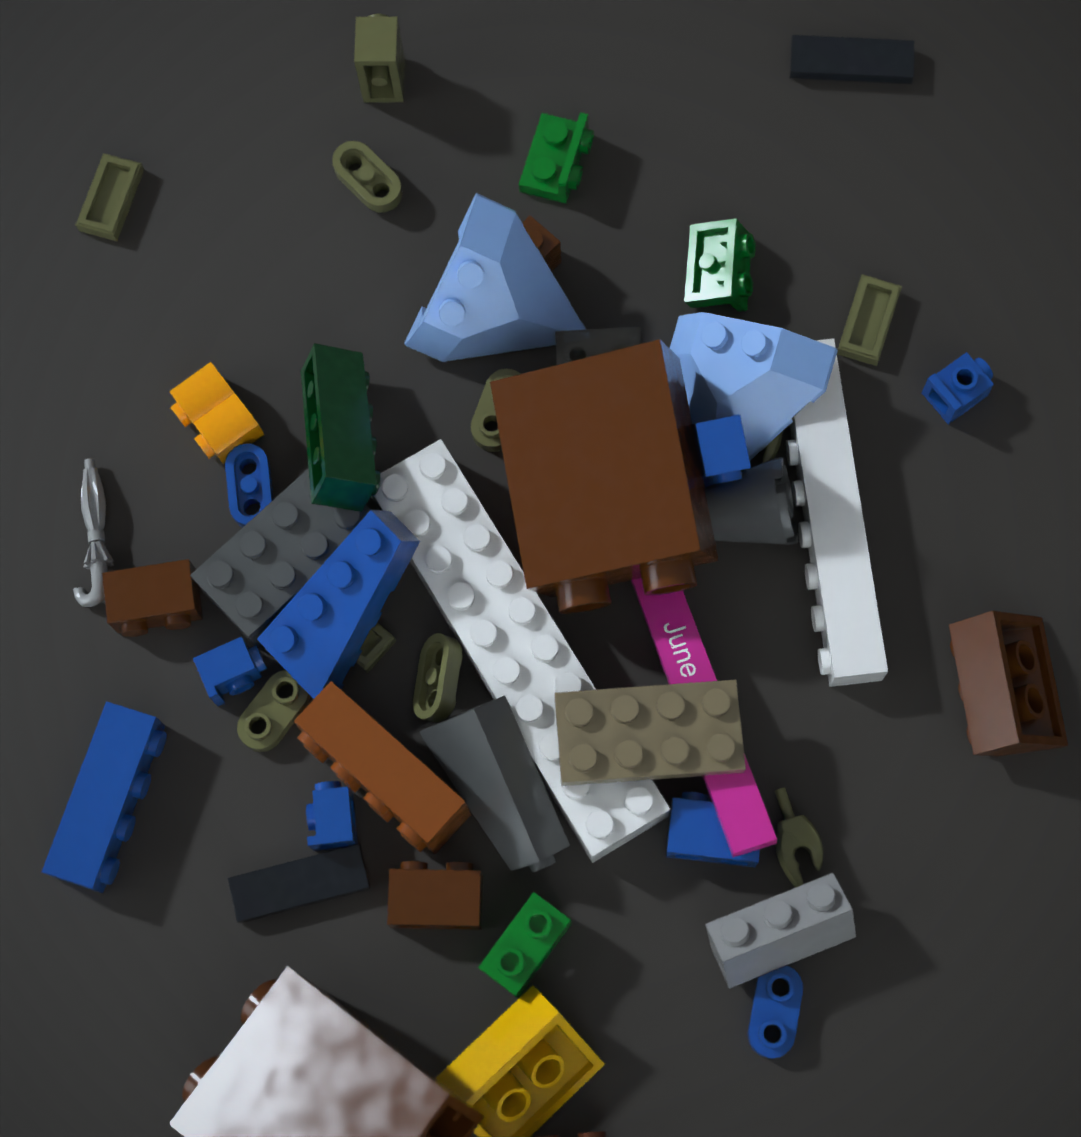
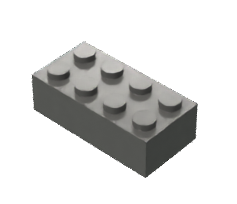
M308 468L190 576L203 593L254 646L257 645L259 647L262 644L257 638L371 509L365 505L362 512L312 504Z

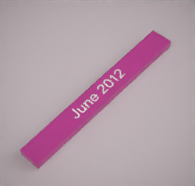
M642 578L631 580L668 683L682 684L717 681L684 592L645 595ZM745 753L746 770L744 773L703 776L733 858L777 843V837Z

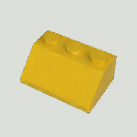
M533 985L448 1065L436 1079L484 1116L474 1130L478 1137H531L605 1064Z

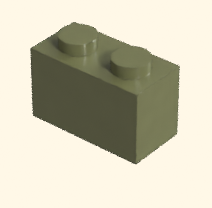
M384 14L356 17L354 63L363 102H404L405 56L398 17H389Z

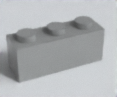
M834 873L705 924L712 952L729 988L856 937L853 909Z

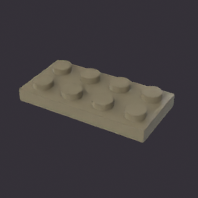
M736 680L554 693L561 786L744 773L746 770Z

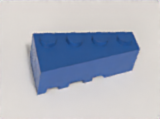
M370 510L257 638L263 647L313 699L330 681L342 690L344 686L342 682L350 667L354 666L362 652L360 649L370 629L375 627L383 613L381 609L390 592L394 591L420 540L391 511Z

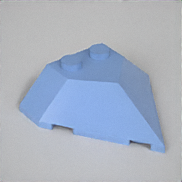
M476 193L459 227V242L427 308L421 307L404 345L441 362L592 340L539 249L535 246L524 228L516 211Z
M705 312L679 316L669 348L680 358L692 424L740 414L749 460H752L793 422L792 418L810 401L814 403L826 392L838 351L835 347L783 328ZM703 476L705 488L715 484L712 476Z

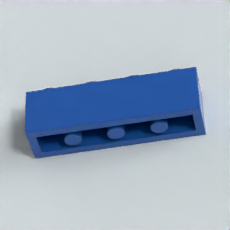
M106 701L43 866L42 873L100 893L104 892L106 884L111 885L114 882L120 865V860L116 858L122 841L127 842L134 830L136 818L132 816L138 799L142 800L145 797L150 786L151 774L148 773L153 757L160 756L166 743L167 733L163 731L165 725L157 717Z

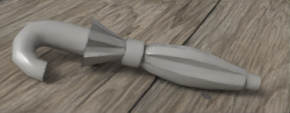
M89 458L84 460L85 469L83 470L81 510L85 526L88 530L89 544L84 560V568L91 570L92 588L89 594H86L83 587L73 589L74 597L82 607H94L105 600L102 573L108 572V566H114V560L104 545L105 532L103 529L106 517L104 489L98 469L95 466V459Z

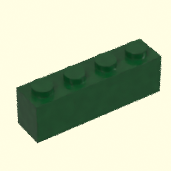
M314 343L301 369L311 503L362 512L369 498L377 494L380 486V471L375 469L374 462L377 440L371 434L370 425L373 417V405L368 403L367 397L370 381L369 372L364 369L362 352Z

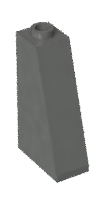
M505 695L419 731L422 739L462 799L466 801L468 808L511 871L529 866L531 872H536L557 862L554 854L570 846Z

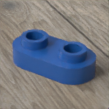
M248 443L233 448L225 461L229 510L236 523L242 528L257 515L246 514V510L251 504H259L260 512L274 500L270 462L260 447ZM247 464L256 465V470L252 474L246 475L242 473L243 468Z
M784 966L761 975L756 982L747 1034L751 1048L758 1055L765 1058H777L785 1055L792 1048L795 1041L803 994V983L799 974L789 966ZM776 979H782L788 985V993L783 997L775 995L772 991V983ZM768 1025H774L780 1030L778 1042L769 1043L764 1038V1029Z

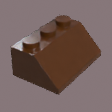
M989 611L949 624L951 635L950 649L956 661L959 677L958 691L964 703L968 724L967 737L972 745L973 755L1004 756L1069 746L1043 618L1001 611Z

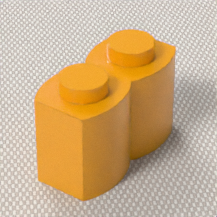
M211 362L169 391L176 401L170 408L184 427L192 423L200 434L194 440L208 459L216 454L220 461L225 464L227 455L233 448L241 444H252L264 435L252 414Z

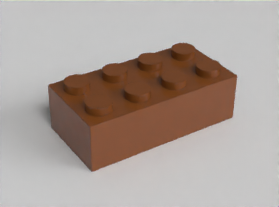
M332 681L294 720V723L302 732L297 739L322 764L329 758L334 763L330 769L354 793L361 787L367 793L363 799L383 820L388 823L394 817L401 824L396 829L420 853L427 847L436 854L471 816L466 801Z

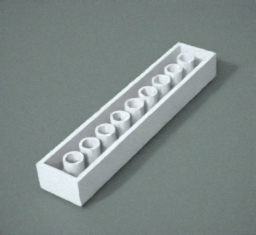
M441 439L380 473L378 492L375 496H371L379 510L391 511L420 540L410 560L412 566L493 700L504 695L506 696L542 781L591 862L594 863L668 818L670 808L653 780L561 786L554 693L596 690L537 593L526 588L523 570Z

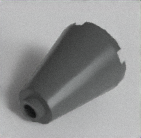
M783 457L771 459L741 472L742 479L715 483L705 488L715 541L784 545L798 543L797 522L791 523L793 509H795L786 464L783 465Z

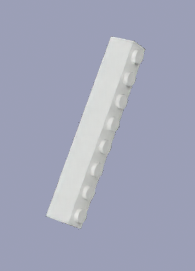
M834 339L816 340L835 347ZM836 355L826 392L814 403L810 401L792 418L793 422L789 425L791 440H786L788 465L796 466L798 479L797 481H792L793 501L795 507L802 506L804 522L798 523L801 548H808L810 563L805 564L806 585L808 590L815 589L817 602L816 606H811L812 625L814 632H821L824 647L818 649L819 670L821 675L828 674L830 687L882 681L888 672Z

